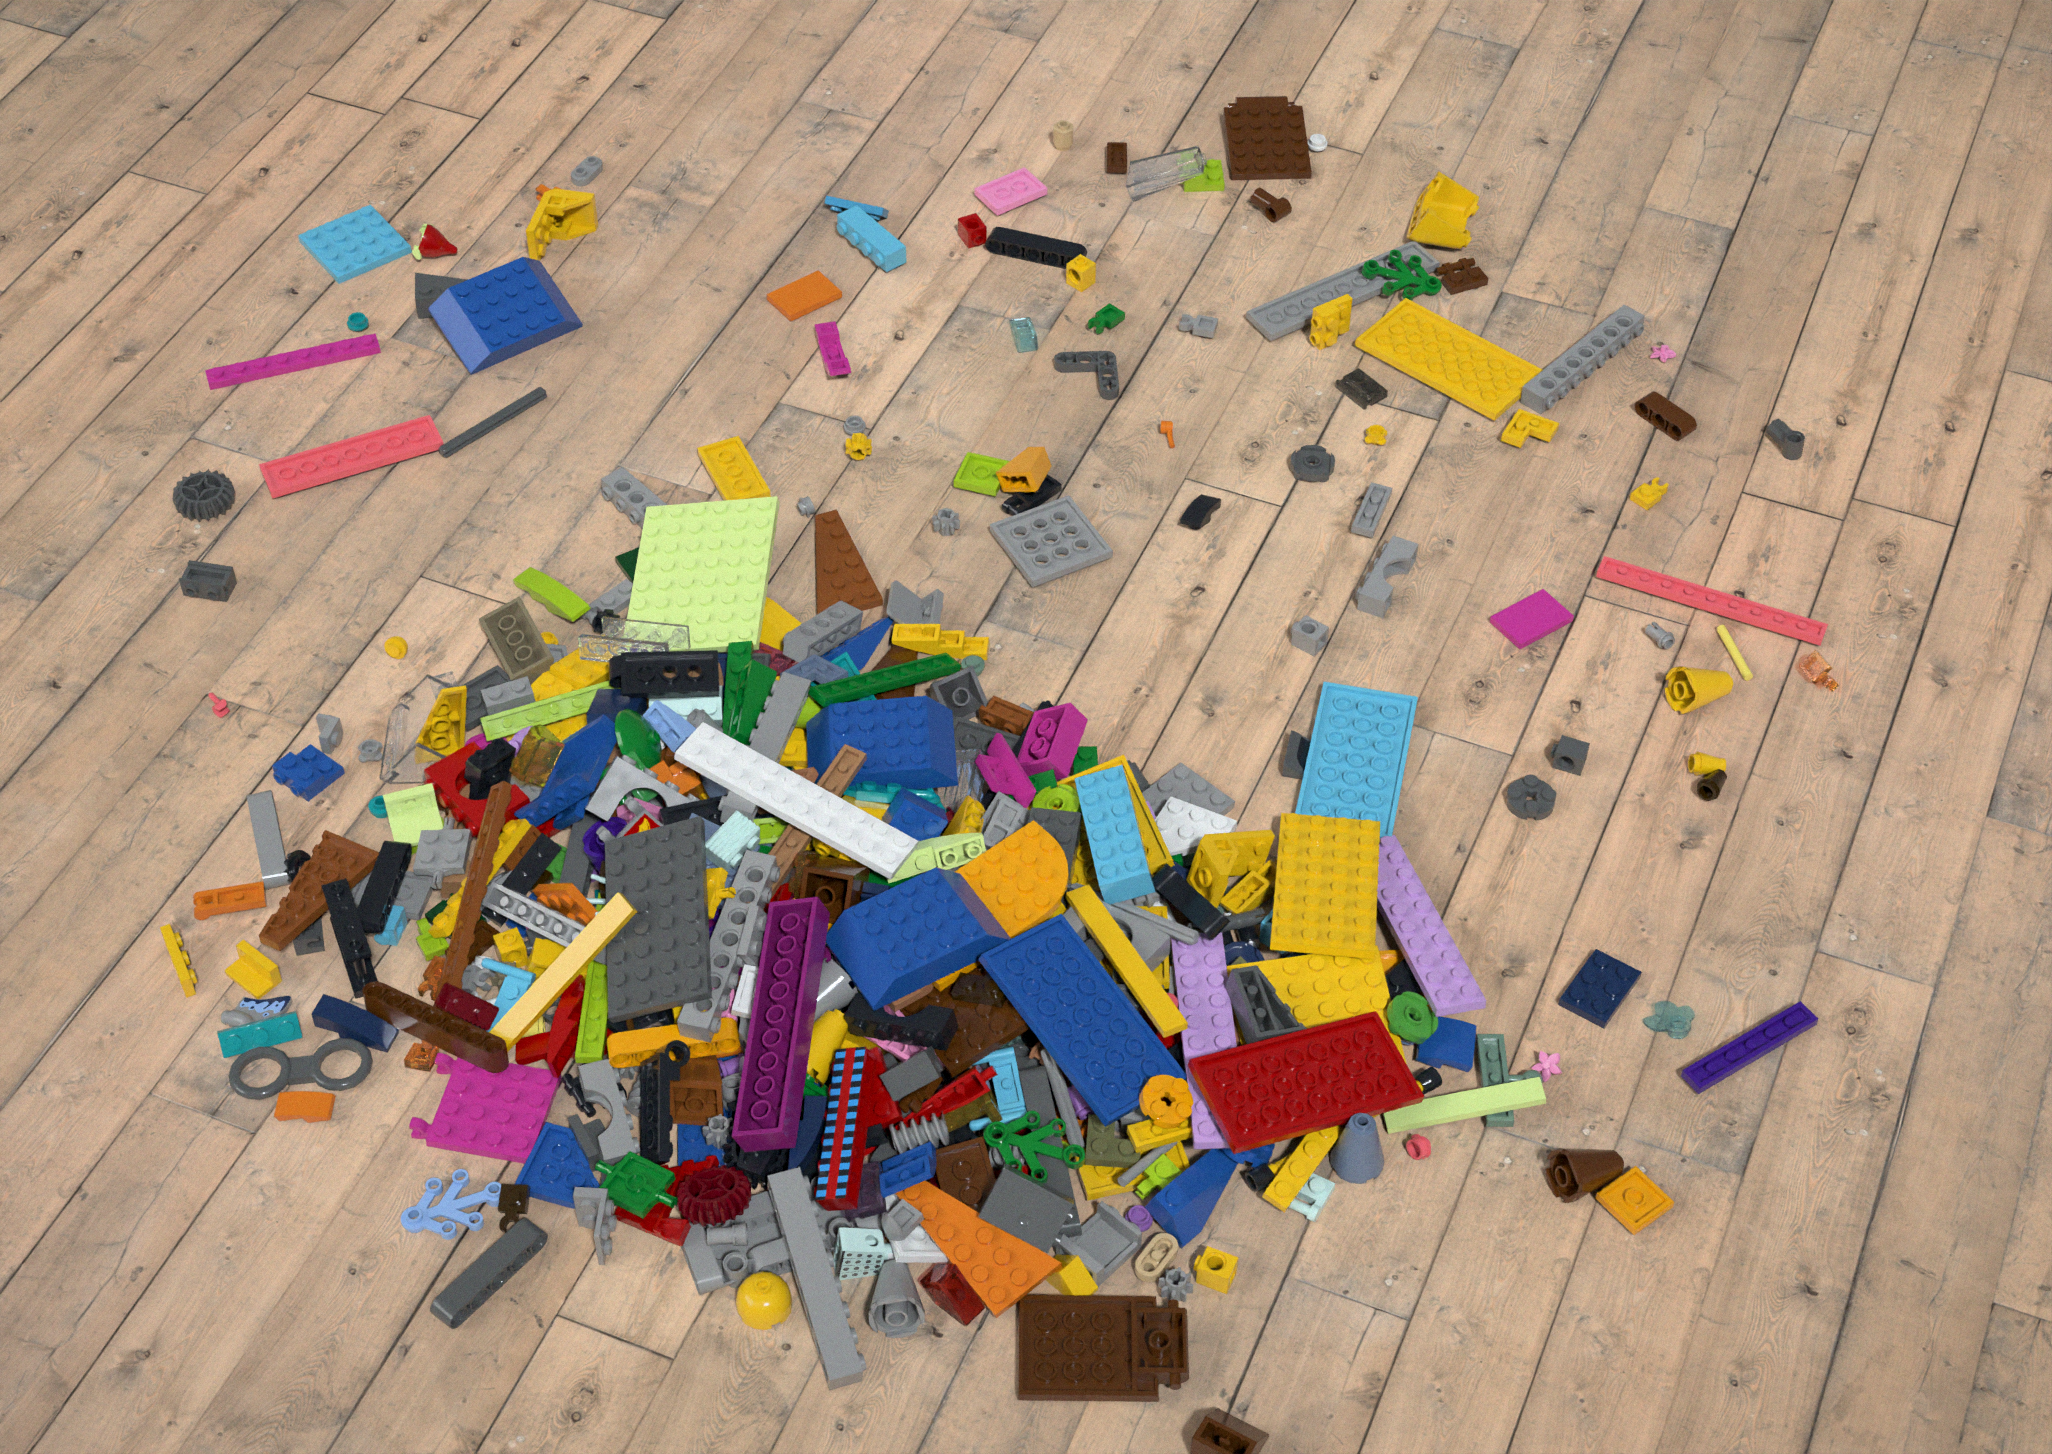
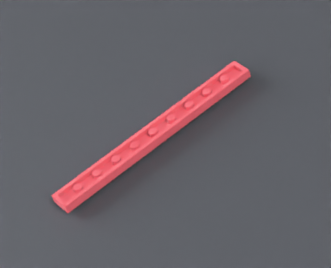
M1606 556L1603 557L1597 570L1596 577L1819 646H1821L1828 624Z

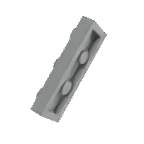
M1371 482L1352 524V533L1373 538L1392 495L1391 487Z

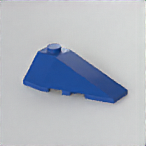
M890 616L884 617L820 657L831 662L847 651L857 669L861 670L865 667L894 620Z
M1222 1148L1211 1149L1157 1193L1145 1206L1168 1234L1176 1238L1181 1249L1204 1228L1238 1162L1227 1156Z

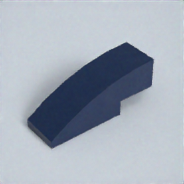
M323 994L312 1012L315 1027L339 1033L340 1038L355 1039L362 1042L366 1047L388 1053L399 1034L397 1028L358 1006Z
M805 1095L803 1120H799L796 1147L790 1148L788 1170L800 1167L803 1173L813 1158L826 1125L827 1096Z

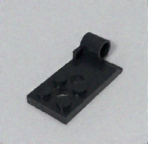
M718 650L621 652V655L613 656L609 660V683L615 688H621L622 696L630 698L719 696ZM692 670H696L701 673L698 677H691L688 675V673ZM667 671H673L676 673V676L668 678L663 674Z
M679 1040L671 1041L660 1047L654 1056L640 1062V1156L659 1166L670 1162L673 1154V1144L670 1142V1131L673 1127V1117L670 1115V1081H680V1067L686 1065L690 1059L688 1046ZM670 1050L675 1053V1055H676V1062H674V1061H672V1060L670 1059V1057H669V1051H670Z

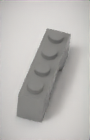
M1392 536L1389 543L1384 544L1381 557L1375 559L1372 572H1368L1365 577L1364 586H1360L1357 590L1355 597L1358 600L1357 610L1380 618L1385 616L1392 603L1394 588L1387 583L1386 579L1398 574H1409L1417 559L1418 543Z
M609 1059L578 1066L579 1080L585 1101L602 1105L612 1116L609 1127L598 1136V1149L601 1160L610 1165H615L622 1161L629 1151L635 1154L640 1153L637 1137L632 1138L630 1130L634 1129L631 1114H625L624 1106H627L624 1090L619 1091L617 1083H620L618 1068H612Z

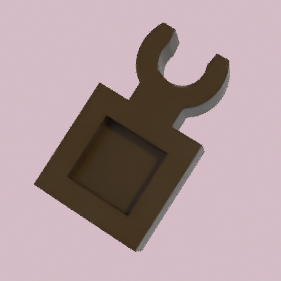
M501 1184L498 1211L505 1213V1216L499 1223V1228L503 1233H506L507 1225L510 1222L516 1224L520 1221V1214L528 1213L531 1189L529 1185Z

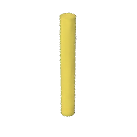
M1725 625L1718 626L1716 630L1744 680H1751L1753 674Z

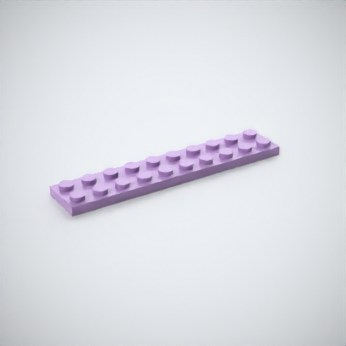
M1392 835V837H1382L1379 842L1377 907L1436 1017L1484 1009L1486 1007V999L1398 839L1395 835Z
M1222 932L1214 940L1210 939L1205 933H1199L1198 942L1193 945L1170 937L1178 1010L1188 1022V1029L1181 1031V1041L1187 1077L1186 1082L1188 1083V1089L1192 1094L1194 1103L1191 1107L1192 1113L1190 1115L1194 1149L1230 1148L1188 1067L1190 1059L1237 1047L1232 1005L1225 986L1228 974Z

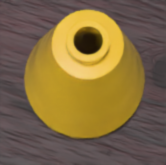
M1678 666L1672 668L1665 679L1669 680L1668 687L1665 688L1667 702L1674 711H1680V714L1690 713L1728 695L1733 687L1731 676L1725 671Z
M834 1009L833 1012L827 1010L813 1025L807 1074L816 1080L815 1083L818 1084L819 1082L822 1086L827 1081L832 1069L836 1049H840L848 1029L844 1017L845 1014L837 1009Z

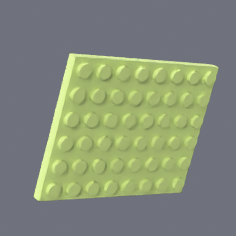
M778 497L646 507L622 650L635 652L718 650V652H728V643L752 641L754 650H759L780 504Z

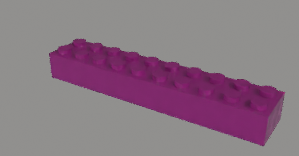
M819 897L769 902L732 1131V1138L744 1152L796 1147L830 917L829 911Z

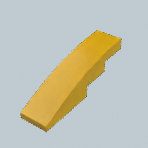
M894 624L892 644L931 655L947 653L952 658L964 659L967 656L975 655L983 660H988L989 637H966L965 630H941V624Z
M1277 859L1274 862L1269 860L1257 872L1252 870L1221 899L1220 905L1232 914L1251 911L1274 896Z

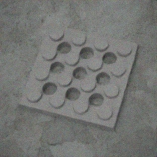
M1069 495L990 524V532L1032 587L1113 557V550ZM1038 561H1042V562H1044L1045 564H1039V563H1037V562H1038Z

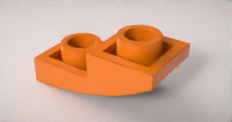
M312 1091L280 1092L274 1117L279 1121L302 1118L307 1123L331 1120L336 1096L331 1093Z

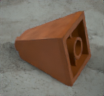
M716 1055L690 1058L688 1063L680 1068V1081H670V1115L673 1117V1124L708 1126V1118H713L719 1114L724 1116L722 1079Z

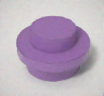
M1142 1205L1133 1206L1125 1216V1219L1128 1222L1135 1223L1141 1232L1148 1230L1153 1222V1216Z

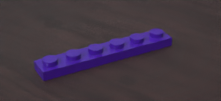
M1800 1001L1683 1069L1681 1077L1697 1094H1700L1817 1025L1818 1018Z

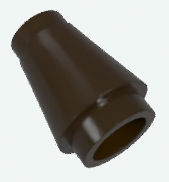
M1717 769L1701 779L1697 784V794L1699 797L1706 801L1717 799L1727 779L1726 773L1723 770Z

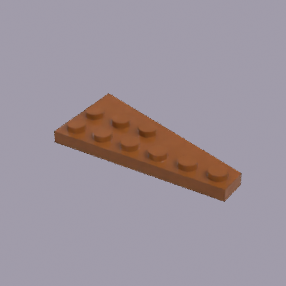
M837 509L815 515L817 614L840 600L861 611L882 606L883 598Z
M325 830L322 834V841L319 845L316 844L312 850V857L304 862L289 886L290 892L287 897H282L279 902L280 908L275 914L270 916L260 932V942L281 951L329 909L321 885L347 878L350 889L353 888L373 870L379 852Z

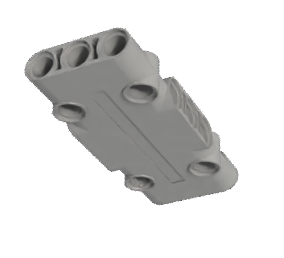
M863 1174L861 1175L857 1209L826 1211L815 1201L819 1216L815 1218L818 1226L823 1225L827 1241L823 1243L826 1251H834L839 1227L880 1229L883 1235L885 1234L882 1219ZM819 1175L811 1181V1192H808L810 1201L815 1200L814 1190L818 1184ZM769 1191L751 1196L749 1208L744 1210L743 1215H736L734 1221L727 1220L725 1224L717 1223L714 1227L712 1224H707L703 1227L701 1223L693 1225L690 1222L691 1228L683 1246H681L699 1295L726 1286L739 1288L747 1277L757 1272H772L779 1276L793 1271ZM747 1223L748 1246H733V1244L708 1246L707 1228L732 1227L735 1224Z

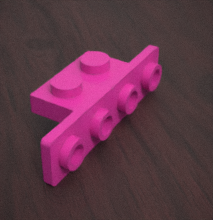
M996 733L987 749L989 756L979 754L975 763L988 783L989 788L994 793L1000 791L1001 793L1013 795L1017 803L1022 805L1023 808H1028L1030 802L1035 797L1036 789L1003 735Z

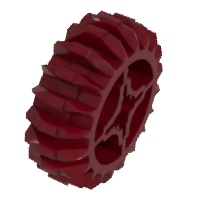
M714 1165L709 1169L703 1167L702 1171H693V1176H686L685 1182L679 1184L677 1204L681 1215L688 1221H692L693 1225L701 1223L705 1227L707 1224H712L714 1227L717 1223L725 1224L727 1220L734 1221L736 1215H743L744 1210L749 1208L752 1196L750 1182L747 1176L743 1174V1171H737L735 1167L727 1168L726 1165L720 1168Z

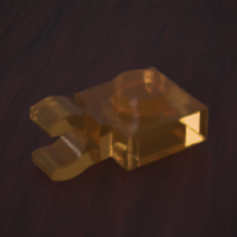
M1814 650L1798 665L1814 684L1820 681L1832 692L1839 686L1828 674L1833 669L1832 666L1818 651Z

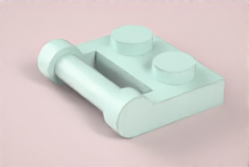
M1313 1173L1296 1196L1312 1204V1206L1294 1199L1289 1208L1306 1215L1308 1220L1316 1222L1335 1189V1183Z

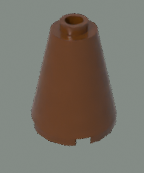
M1560 1148L1551 1151L1547 1156V1160H1550V1168H1546L1548 1185L1556 1198L1561 1197L1564 1199L1563 1203H1571L1619 1177L1623 1172L1624 1161L1615 1150Z

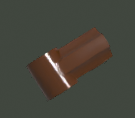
M1260 187L1251 196V203L1265 211L1267 219L1271 222L1280 220L1292 211L1291 204L1286 198L1281 197L1277 199Z

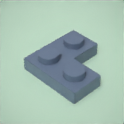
M816 654L783 671L811 680V682L815 680L820 684L848 677L847 670Z

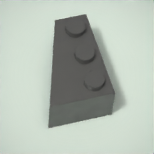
M415 273V303L418 319L433 318L428 308L449 287L468 279Z
M1257 965L1231 970L1225 986L1246 1044L1306 1029L1302 1022L1298 1023L1291 1014V1008L1288 1004H1283L1276 995V989Z

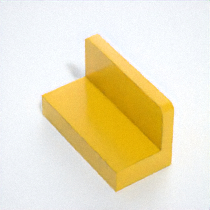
M244 939L236 945L239 959L225 969V974L256 999H261L282 982L278 965Z

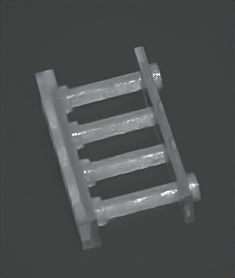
M612 617L601 618L603 633L599 636L581 634L578 637L581 660L608 663L610 658L621 655V652L669 651L672 647L691 648L689 625Z

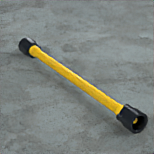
M1429 1067L1415 1076V1080L1423 1094L1433 1091L1442 1085V1078L1434 1067ZM1346 1123V1124L1339 1125V1126H1341L1342 1128H1345V1126L1347 1125V1123ZM1293 1152L1275 1162V1164L1271 1163L1268 1165L1263 1163L1246 1172L1245 1179L1249 1187L1254 1192L1265 1188L1277 1176Z

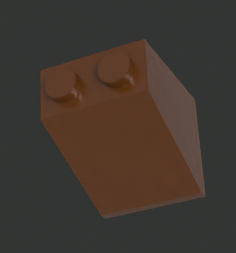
M821 855L804 866L800 899L819 897L830 913L829 923L834 924L844 910L861 902V894H865L862 892L864 882H868L870 868L859 862Z

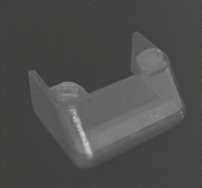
M427 674L394 707L387 724L379 775L380 780L388 784H424L426 780L424 769L447 757L420 743L415 745V742L441 689L452 688L453 686Z

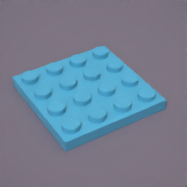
M371 205L362 207L357 211L298 235L299 242L338 284L412 253L411 246Z

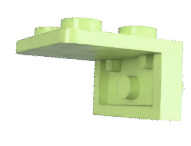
M432 783L383 795L394 841L411 843L413 847L419 843L421 830L443 829Z

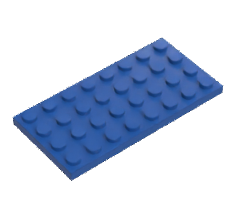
M1062 913L981 954L979 958L980 963L1105 1127L1140 1108L1139 1094L1151 1077L1169 1075L1186 1081L1187 1077L1184 1070Z

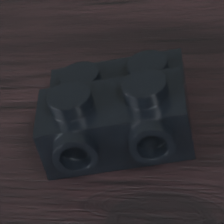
M503 738L494 739L485 749L475 751L467 759L464 778L471 782L469 799H487L491 786L502 781L510 783L516 748Z

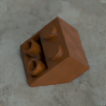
M1217 1408L1205 1416L1192 1437L1191 1454H1259L1269 1438V1434Z

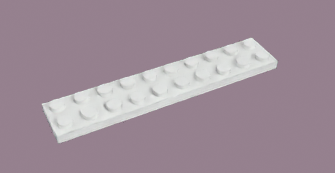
M704 722L675 752L674 759L890 880L917 848L918 841Z

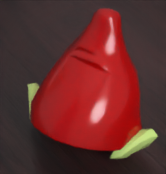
M423 224L419 230L422 233L419 246L414 245V250L411 251L414 257L420 260L422 257L437 258L443 255L456 254L458 248L451 244L433 224Z

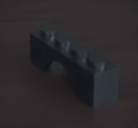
M856 993L844 1015L850 1034L877 1038L883 1041H894L906 1045L911 1044L927 1048L932 1046L933 1049L947 1051L958 1029L954 1009L928 1005L917 1014L898 1017L888 1014L884 1006L873 1011L861 993Z

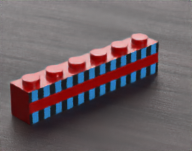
M866 1046L836 1049L835 1060L832 1063L833 1077L832 1084L829 1086L830 1099L828 1109L825 1112L826 1127L825 1134L822 1136L821 1160L818 1162L819 1177L818 1184L814 1190L815 1201L826 1211L857 1209L877 1062L875 1055Z

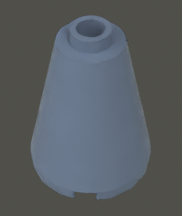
M1357 1113L1350 1118L1330 1154L1331 1166L1336 1170L1337 1175L1341 1179L1349 1183L1363 1184L1369 1179H1376L1384 1166V1155L1376 1122L1372 1116L1365 1113Z

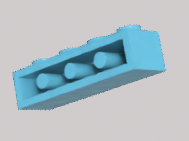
M856 205L837 214V230L839 234L846 237L852 245L859 248L865 256H868L884 271L888 272L906 263V246L859 206Z

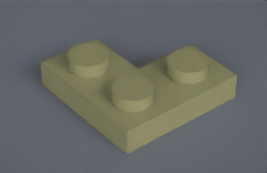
M1089 1114L1085 1165L1131 1168L1140 1160V1152H1135L1130 1139L1114 1138L1115 1122L1105 1127L1096 1114Z

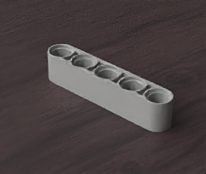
M268 790L246 795L265 889L289 885L291 882L287 881L288 874L284 872L287 869L284 864L286 856L272 791Z

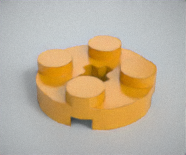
M1169 1075L1151 1077L1139 1094V1104L1144 1115H1149L1155 1120L1153 1122L1155 1125L1167 1129L1176 1128L1186 1121L1192 1113L1191 1107L1194 1103L1192 1094L1188 1089V1083L1182 1078H1175ZM1163 1097L1168 1098L1171 1101L1170 1106H1167L1166 1102L1161 1101Z

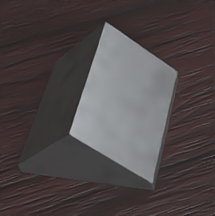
M973 665L930 684L931 698L952 710L953 721L956 716L969 720L979 715L981 705L985 707L988 705Z

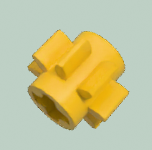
M853 433L851 439L846 438V454H850L851 458L855 460H864L866 454L871 455L872 439H868L862 433Z

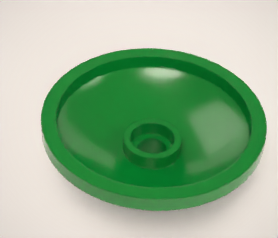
M631 709L620 711L615 719V733L622 755H627L635 750L648 769L660 763L662 748L658 732L640 713Z

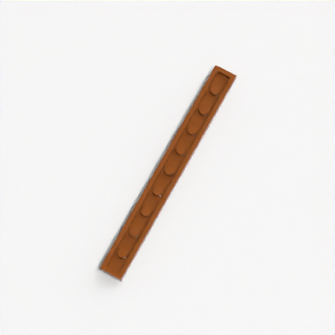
M505 781L491 786L435 1001L444 983L447 982L460 989L463 986L461 980L463 972L469 963L468 953L470 946L475 940V926L481 916L480 907L482 899L487 893L486 884L488 876L493 870L492 861L494 853L497 851L500 843L498 837L500 830L505 824L504 814L506 807L511 801L510 791L512 784Z

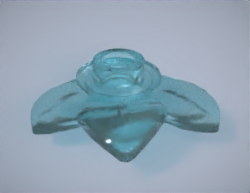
M1658 1001L1655 1004L1656 1014L1643 1018V1023L1653 1031H1667L1671 1038L1683 1039L1691 1031V1021L1695 1018V1013L1688 1005L1678 1008L1670 1001Z

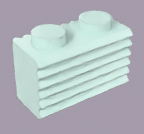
M736 810L705 843L706 858L727 872L732 867L734 869L741 864L746 850L753 851L760 842V827Z

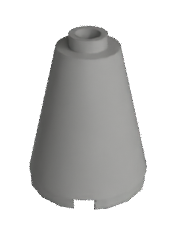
M823 958L814 1022L827 1010L833 1012L834 1009L840 1010L851 1004L856 993H858L856 987L852 990L848 984L851 981L849 975L834 961L830 960L826 963V958Z
M895 1259L889 1260L882 1265L868 1313L869 1324L873 1331L878 1333V1330L884 1332L886 1337L904 1338L917 1332V1327L925 1322V1310L907 1263L896 1262Z

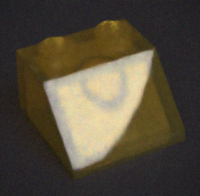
M544 725L532 726L523 738L522 745L516 757L512 760L509 771L520 781L544 788L565 744Z

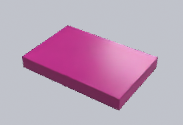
M1542 589L1490 616V623L1517 648L1522 649L1573 622L1574 615L1547 591Z

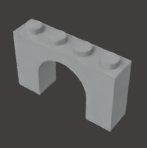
M623 755L622 758L615 756L586 804L585 809L608 822L623 796L633 789L643 787L657 791L664 799L666 807L699 801L700 799L690 793L687 797L678 793L680 787L668 780L663 784L656 780L658 774L646 767L644 771H641L635 767L636 761Z
M1100 899L1148 968L1153 972L1170 954V936L1162 930H1158ZM1070 907L1063 916L1083 942H1085L1092 935L1073 908ZM1113 967V980L1120 984H1125Z

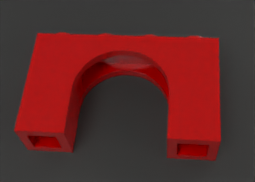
M473 741L424 769L426 778L424 785L432 783L440 804L444 808L448 807L451 810L454 819L458 823L462 822L465 828L470 830L472 837L478 838L488 799L471 800L460 794L462 789L471 783L464 778L465 763L475 751L481 749ZM516 784L512 785L510 791L511 801L506 807L504 814L505 824L510 820H519L514 815L515 811L530 803L529 797Z

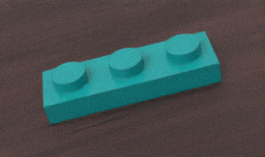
M296 1011L217 1031L224 1058L242 1054L249 1049L269 1047L303 1038Z

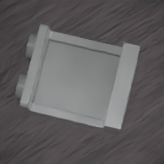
M1101 1201L1097 1204V1213L1081 1227L1082 1235L1068 1238L1063 1234L1056 1248V1255H1078L1099 1287L1141 1248L1142 1233L1135 1223L1124 1219L1115 1207L1108 1206Z

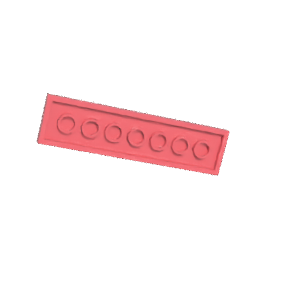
M427 415L259 464V467L273 499L439 450V447L444 443L431 416Z

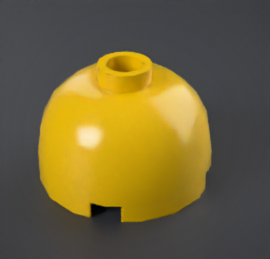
M761 1271L750 1275L741 1283L737 1292L736 1308L742 1317V1321L747 1326L760 1330L772 1329V1325L779 1322L782 1324L786 1321L792 1309V1296L788 1284L782 1277L772 1272Z

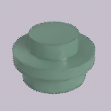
M967 656L961 662L962 669L973 665L977 676L981 675L985 668V662L979 656Z

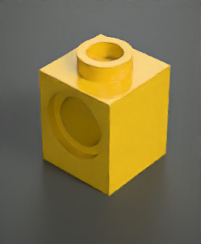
M1080 254L1067 263L1066 284L1083 292L1096 282V263Z
M517 927L493 935L495 951L499 962H516L517 968L526 966L528 961L526 946Z
M1207 1246L1203 1256L1198 1255L1193 1270L1197 1271L1196 1283L1227 1294L1237 1274L1239 1257Z

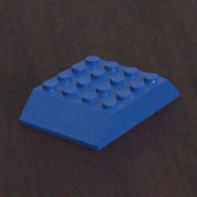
M521 257L449 287L428 308V311L470 375L583 327L582 322L541 261Z
M928 696L832 703L824 707L806 723L808 768L814 767L819 774L814 782L816 785L841 748L846 744L867 754V760L849 786H856V783H862L863 781H873L877 785L885 786L888 783H897L902 785V787H906V789L958 786L953 712Z
M935 867L844 910L827 933L826 945L870 1007L875 1011L978 961L981 954L1011 938L960 873Z

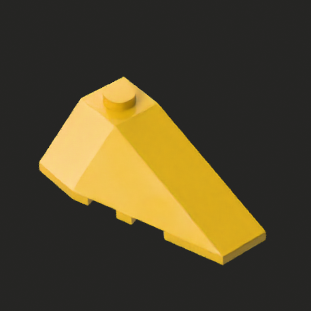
M766 597L759 647L766 648V652L770 653L775 651L783 652L785 634L802 623L768 597Z
M466 685L441 689L415 742L416 762L445 758L464 747Z

